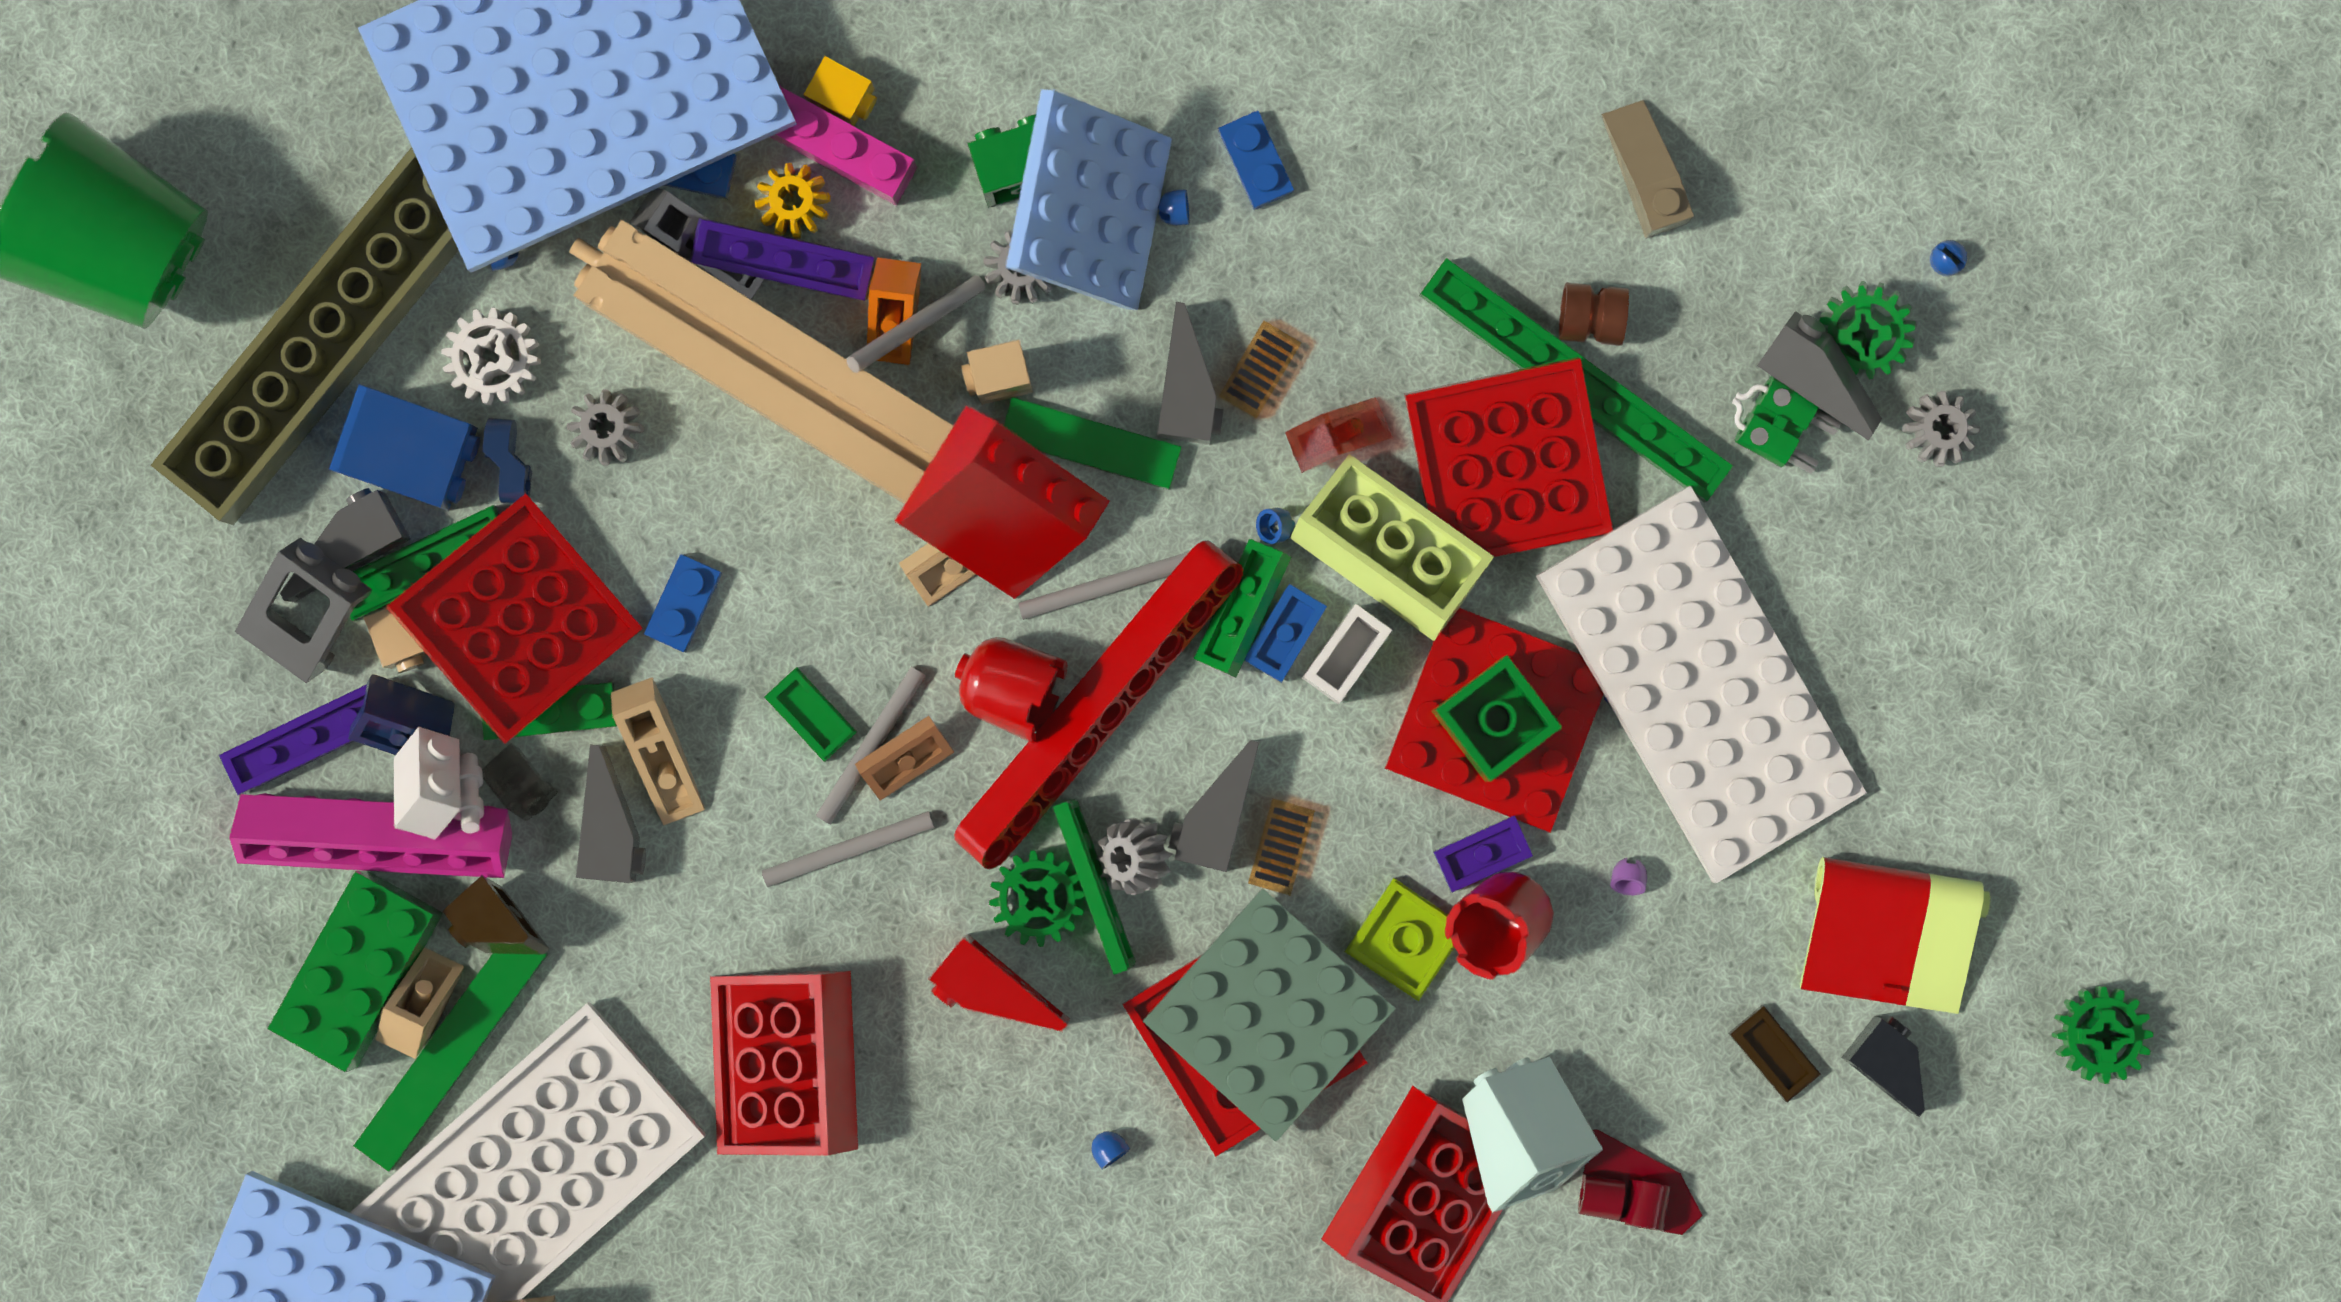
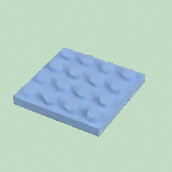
M1041 90L1006 268L1120 308L1138 310L1172 138L1056 90Z

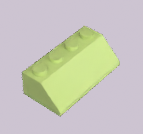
M1350 454L1299 517L1290 537L1294 542L1433 641H1435L1494 558V556Z

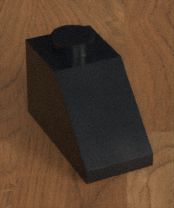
M1874 1016L1841 1058L1908 1112L1920 1117L1925 1111L1918 1047L1907 1039L1912 1032L1892 1016L1887 1021Z

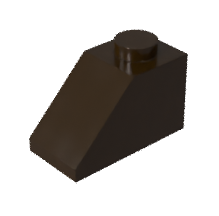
M483 875L443 910V913L452 923V926L448 929L450 934L464 948L471 945L485 953L543 955L549 950V947L505 889Z

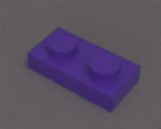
M1515 815L1433 851L1450 892H1455L1533 856Z

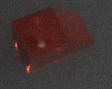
M1376 397L1320 414L1285 432L1301 473L1328 465L1347 457L1349 454H1355L1393 438Z

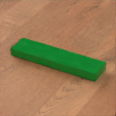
M1014 397L1011 399L1004 423L1005 428L1041 453L1167 490L1170 489L1182 449L1178 445Z
M495 505L489 506L353 571L360 581L370 587L372 591L367 598L355 606L350 615L351 620H359L390 604L500 515Z
M1073 799L1053 806L1113 975L1127 971L1135 966L1137 962L1105 877H1101L1103 869L1100 861L1096 859L1098 855L1079 802Z

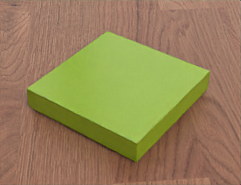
M1393 878L1344 952L1419 1002L1454 949L1451 937L1447 939L1445 936L1448 914Z

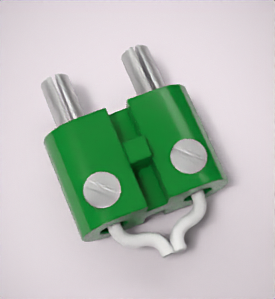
M1773 376L1767 380L1765 385L1757 384L1751 387L1745 394L1738 392L1732 401L1737 407L1735 424L1739 428L1734 441L1780 468L1787 462H1790L1810 474L1813 473L1816 469L1792 456L1793 454L1815 467L1818 466V460L1796 449L1803 430H1807L1809 424L1812 423L1831 435L1837 433L1838 430L1814 416L1838 429L1841 425L1839 421L1818 410L1819 407ZM1757 391H1761L1755 400L1756 404L1751 413L1748 412L1742 423L1743 405L1740 400H1748Z

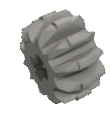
M1011 230L1006 231L1005 239L1008 243L1006 247L995 240L990 244L992 250L999 257H984L983 263L985 266L997 269L985 276L986 282L994 284L1002 281L995 291L996 296L999 298L1004 297L1010 288L1013 289L1011 301L1014 305H1019L1021 291H1027L1029 301L1035 303L1038 301L1034 290L1036 286L1045 293H1049L1052 287L1048 282L1028 275L1019 277L1017 271L1014 274L1010 273V269L1006 268L1013 233Z
M607 389L601 391L599 404L590 393L584 395V401L589 408L585 411L579 406L574 405L571 411L580 417L581 420L580 422H570L567 424V430L581 433L571 441L572 447L579 449L586 446L583 458L589 462L599 453L600 464L603 466L610 465L611 451H613L619 461H626L627 454L622 446L626 444L635 450L640 446L636 440L629 437L630 433L644 432L642 424L629 423V421L638 417L640 414L639 408L634 406L625 409L628 397L624 394L617 396L612 403L611 392ZM607 417L608 421L615 424L613 433L607 431L609 434L607 438H604L601 433L595 430L598 422L603 424L601 419Z
M1946 391L1938 392L1935 401L1926 394L1919 398L1921 409L1912 406L1906 411L1908 416L1916 421V423L1911 422L1902 425V432L1915 433L1916 438L1908 441L1905 445L1908 450L1914 449L1919 445L1922 447L1918 454V461L1923 463L1933 454L1935 467H1942L1945 465L1947 457L1956 464L1963 460L1961 450L1967 452L1974 450L1976 445L1966 435L1978 434L1980 427L1968 425L1967 420L1976 415V410L1974 408L1964 412L1960 410L1964 404V397L1959 395L1949 404V397ZM1941 421L1942 426L1949 427L1950 433L1942 436V439L1940 432L1933 431L1932 427L1933 424Z
M1138 818L1126 819L1124 822L1115 823L1108 827L1107 836L1098 841L1104 851L1096 858L1104 862L1105 869L1101 877L1111 878L1112 890H1124L1126 894L1137 895L1144 893V891L1156 889L1159 885H1162L1161 877H1165L1166 874L1171 872L1165 863V860L1173 855V853L1166 851L1164 848V843L1168 836L1157 835V823H1144L1142 819Z

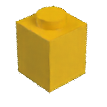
M824 56L803 94L808 102L852 126H855L859 118L864 121L868 118L877 100V97L872 95L875 88L871 80Z

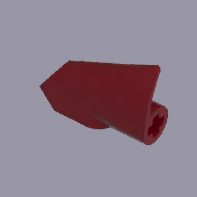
M1598 1129L1592 1130L1602 1150L1584 1165L1578 1201V1214L1625 1222V1225L1678 1235H1683L1703 1216L1681 1173Z

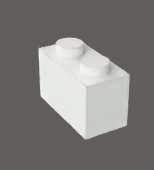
M1355 604L1302 679L1339 704L1392 629Z

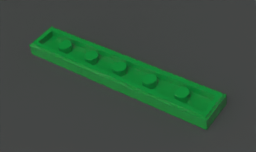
M547 952L543 955L492 954L353 1146L388 1172L392 1171L549 954Z

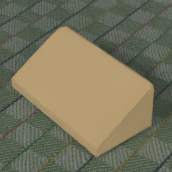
M926 544L899 563L905 575L928 607L976 575L930 544Z

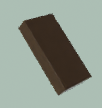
M1763 1005L1728 1033L1787 1103L1821 1075Z

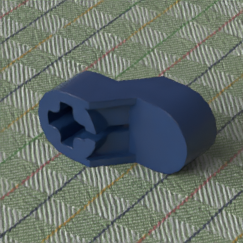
M488 418L484 430L483 452L486 458H490L500 468L498 488L500 502L513 504L525 493L530 497L531 466L524 464L515 455L516 421Z

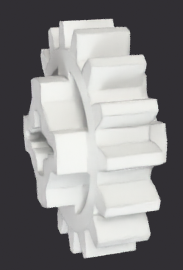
M497 308L490 309L488 318H485L478 309L473 310V322L468 323L464 319L459 318L457 322L462 329L459 334L454 332H447L446 334L454 343L452 348L441 350V354L452 359V363L444 366L443 371L447 374H457V377L451 383L452 387L460 390L468 386L465 397L472 401L481 393L482 403L486 405L492 404L494 395H497L501 402L509 403V391L513 390L523 395L525 390L520 383L524 379L533 382L536 380V377L528 370L530 365L541 364V359L530 354V351L537 348L539 343L535 339H525L531 330L526 323L520 324L515 328L517 316L509 312L501 320V314ZM492 328L487 336L477 339L472 338L479 331ZM513 337L519 348V362L513 359L510 350ZM485 350L494 351L500 356L498 362L489 361L487 363V360L482 357ZM464 352L468 353L472 367L468 372L470 376L464 367ZM504 374L510 375L506 381L500 384L488 385L491 384L494 377Z

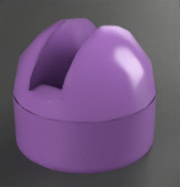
M1624 858L1615 865L1612 871L1610 886L1620 894L1640 895L1646 891L1647 870L1640 860L1636 859V864L1627 862V858Z

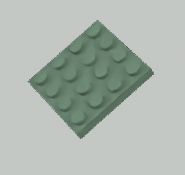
M1262 888L1144 1018L1143 1022L1268 1136L1277 1142L1396 1008Z

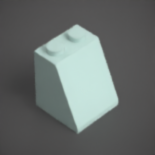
M1529 1057L1523 1058L1509 1066L1506 1071L1500 1073L1497 1068L1490 1069L1475 1078L1473 1082L1476 1086L1462 1099L1488 1206L1492 1213L1557 1190L1602 1150L1600 1143L1550 1057L1531 1062Z

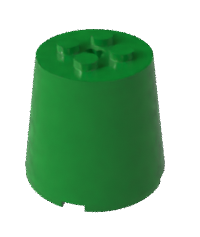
M68 112L63 113L43 133L41 141L47 145L38 159L35 160L30 156L26 158L0 206V279L146 329L153 323L162 309L165 308L169 300L174 301L182 290L186 281V277L182 276L189 261L194 262L205 241L201 235L207 221L208 211L78 117Z

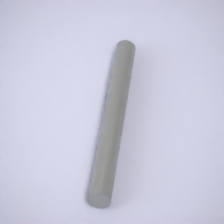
M977 275L968 279L847 358L848 367L855 373L866 368L985 290L984 281Z
M1186 552L1019 602L1018 605L1023 620L1168 577L1188 553Z
M912 666L910 667L817 812L816 816L831 825L862 777L855 763L881 747L926 677L925 674Z
M928 811L762 870V876L766 886L770 887L933 829L935 826Z

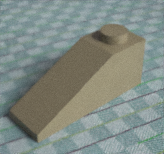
M1644 100L1602 114L1603 122L1645 239L1688 224L1694 217L1680 175Z

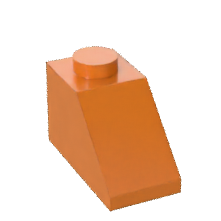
M877 257L869 288L867 345L917 313L920 296L921 263ZM914 336L876 361L910 365Z

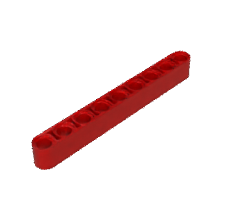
M1209 540L1196 544L1035 733V742H1028L964 817L954 834L956 843L985 869H994L1001 865L1235 590L1243 576L1242 566Z

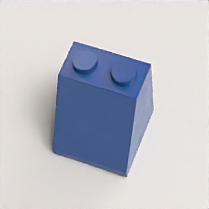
M359 384L329 470L449 511L451 503L457 504L463 495L466 480L461 478L466 461L472 462L478 452L480 437L475 436L478 428L464 421Z

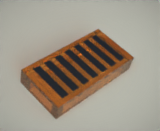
M1263 320L1221 391L1219 398L1257 420L1298 351L1301 342Z
M1272 798L1248 884L1291 896L1315 810Z

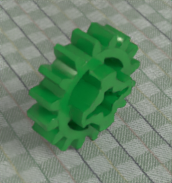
M1861 281L1857 293H1853L1848 286H1845L1841 291L1842 301L1831 297L1827 305L1833 313L1822 312L1819 321L1828 326V328H1825V331L1833 336L1854 373L1857 375L1859 369H1865L1868 379H1873L1876 368L1881 367L1882 371L1887 375L1892 372L1891 360L1901 364L1905 362L1907 355L1901 347L1913 348L1915 339L1906 335V333L1914 331L1917 325L1914 320H1905L1912 307L1910 304L1900 307L1897 305L1900 295L1898 290L1891 293L1888 297L1883 294L1884 283L1880 282L1875 291H1868L1866 282ZM1874 304L1886 309L1891 316L1883 315L1875 308ZM1855 305V315L1852 319L1843 320L1842 323H1838L1843 312ZM1864 315L1869 328L1875 330L1870 345L1864 331H1858ZM1896 337L1892 347L1879 355L1878 351L1881 343ZM1849 344L1859 352V356L1848 351L1843 345Z
M1036 850L1030 851L1028 862H1024L1018 854L1013 856L1015 868L1011 870L1002 865L999 871L1005 877L1004 881L991 882V887L1000 891L999 897L989 900V905L1000 906L1001 913L997 914L993 919L994 922L998 923L1006 920L1009 926L1006 928L1005 935L1009 937L1015 931L1020 932V944L1022 945L1028 942L1030 936H1034L1038 946L1043 947L1046 935L1051 934L1056 942L1061 941L1062 937L1059 929L1065 927L1073 931L1076 926L1069 918L1072 914L1083 915L1084 912L1081 907L1075 905L1076 899L1085 897L1082 890L1074 889L1073 884L1079 881L1077 874L1067 875L1066 870L1070 864L1068 860H1065L1059 866L1053 863L1054 852H1049L1044 861L1039 860ZM1033 868L1049 870V873L1041 880H1029L1021 874V872ZM1061 882H1063L1067 891L1065 910L1056 903L1055 889ZM1021 884L1027 889L1031 888L1034 891L1041 887L1045 888L1048 892L1045 895V900L1049 903L1048 906L1054 910V913L1048 908L1044 909L1042 906H1037L1034 910L1029 908L1027 903L1030 897L1026 894L1027 891L1021 887ZM1009 887H1012L1018 893L1019 908L1014 914L1011 913L1008 905ZM1045 916L1054 923L1044 928L1025 926L1032 917Z
M2096 986L2094 996L2088 990L2080 989L2078 990L2080 1002L2077 1003L2066 999L2064 1004L2069 1010L2068 1014H2055L2054 1019L2062 1023L2063 1027L2062 1030L2052 1032V1037L2063 1040L2064 1044L2055 1052L2061 1057L2070 1056L2065 1066L2068 1070L2074 1072L2082 1067V1079L2091 1081L2095 1073H2097L2100 1083L2109 1084L2111 1073H2113L2117 1079L2126 1080L2127 1073L2125 1068L2128 1066L2132 1069L2140 1070L2142 1066L2136 1057L2138 1054L2150 1055L2151 1053L2150 1049L2142 1045L2143 1039L2154 1037V1032L2142 1028V1024L2148 1021L2150 1016L2147 1013L2135 1012L2140 1003L2138 999L2129 998L2123 1002L2125 991L2114 988L2110 996L2105 986ZM2112 1006L2124 1015L2128 1025H2122L2116 1019V1011L2112 1010ZM2089 1010V1017L2080 1026H2076L2080 1017ZM2103 1028L2119 1033V1035H2110V1037L2103 1038V1041L2086 1036L2087 1034H2096V1032L2103 1031ZM2076 1044H2083L2090 1050V1058L2093 1059V1063L2080 1053ZM2125 1044H2128L2124 1053L2117 1058V1053Z

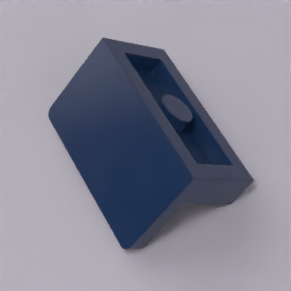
M372 674L367 682L363 705L350 726L348 739L396 755L418 727L450 736L455 704L439 696Z

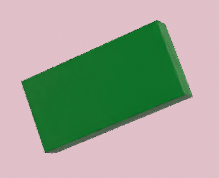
M798 667L764 696L824 762L857 733L855 728Z

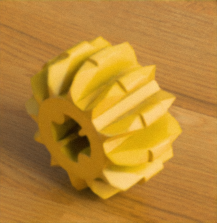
M785 163V176L780 177L773 168L768 171L770 178L774 182L772 186L765 182H759L758 190L768 197L756 200L755 207L758 210H768L763 214L761 222L764 226L777 222L774 231L776 235L783 236L790 225L794 239H800L802 235L800 225L805 224L811 233H815L818 231V228L811 218L813 216L824 220L828 218V212L817 205L830 202L831 196L828 192H818L825 184L822 176L809 180L812 171L809 166L804 165L798 175L795 176V169L792 163ZM792 191H798V195L803 203L799 208L793 205V210L790 211L783 198L788 193L793 197Z

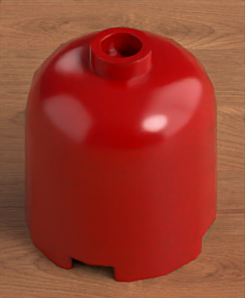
M989 638L979 644L971 655L964 653L957 665L955 678L961 680L959 685L960 702L966 711L974 717L1034 743L1036 740L1035 732L1052 715L1058 703L1059 696L1052 694L1057 677L1065 680L1068 663L1064 659L1006 638Z
M1514 871L1500 872L1483 881L1453 906L1446 918L1445 936L1447 939L1451 937L1452 944L1459 953L1456 957L1458 963L1472 974L1486 979H1495L1498 975H1509L1510 973L1517 972L1549 934L1554 916L1552 904L1542 886L1529 876Z

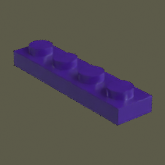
M703 218L698 219L690 262L694 264L864 301L874 257Z
M367 684L220 754L219 757L237 795L250 792L354 742L348 739L350 726L363 705Z

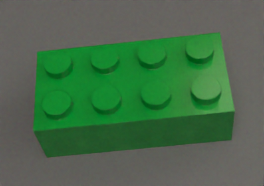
M355 871L267 1029L343 1072L357 1069L378 1031L384 1006L424 949L443 912L369 871Z

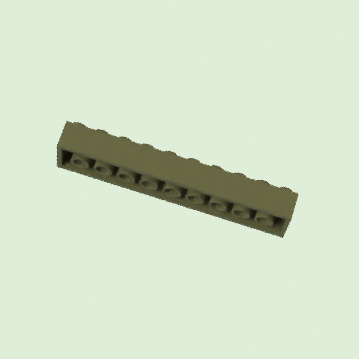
M412 147L152 462L151 466L218 521L231 525L238 521L459 251Z

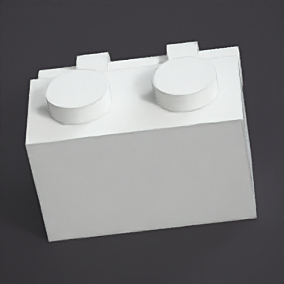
M418 727L395 755V828L436 839L454 818L461 820V828L465 833H475L480 829V819L484 815V803L479 797V788L483 784V772L481 767L478 766V757L475 754L465 753L460 756L459 739Z

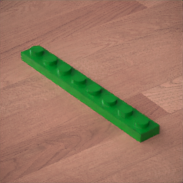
M1446 258L1420 293V297L1519 369L1576 357L1581 358L1592 421L1683 488L1691 486L1697 498L1704 503L1710 499L1733 467L1732 464Z

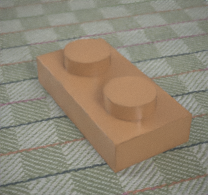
M927 716L855 763V766L862 778L881 801L953 754L954 751L931 717Z

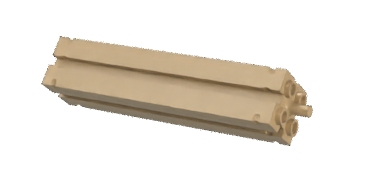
M623 220L619 222L616 228L610 226L599 242L598 249L580 238L576 239L570 249L572 255L587 263L575 280L574 286L578 289L573 295L583 302L584 305L903 504L908 500L953 427L947 421L862 369L858 373L853 372L848 367L847 359L654 239L644 235Z

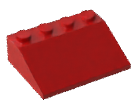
M966 406L894 522L1015 599L1088 538L1110 500L997 421Z
M851 971L711 976L717 1155L829 1156L858 1150Z
M1412 1086L1321 1239L1346 1260L1425 1302H1448L1502 1210L1492 1213L1488 1206L1467 1117Z

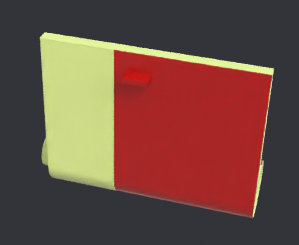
M1822 857L1817 868L1814 889L1817 906L1801 976L1800 989L1959 1014L1980 917L1986 918L1990 907V892L1984 891L1983 883L1975 880Z

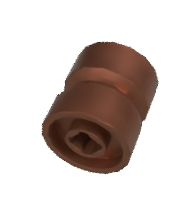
M1566 282L1561 300L1559 340L1584 342L1590 334H1593L1595 340L1601 342V344L1622 346L1628 320L1629 290L1627 288L1607 287L1602 288L1598 294H1595L1591 285Z

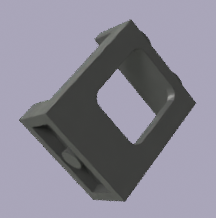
M300 537L278 551L235 632L307 684L325 671L335 657L330 652L355 606L367 598L372 589L361 582L354 572L342 568L324 555L318 546L306 542ZM290 572L296 573L329 598L330 606L312 638L271 609Z

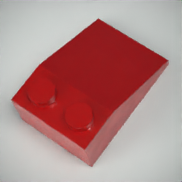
M969 934L961 939L928 979L935 985L931 992L950 1008L957 1003L963 1009L1061 1032L1070 1020L1068 1016Z

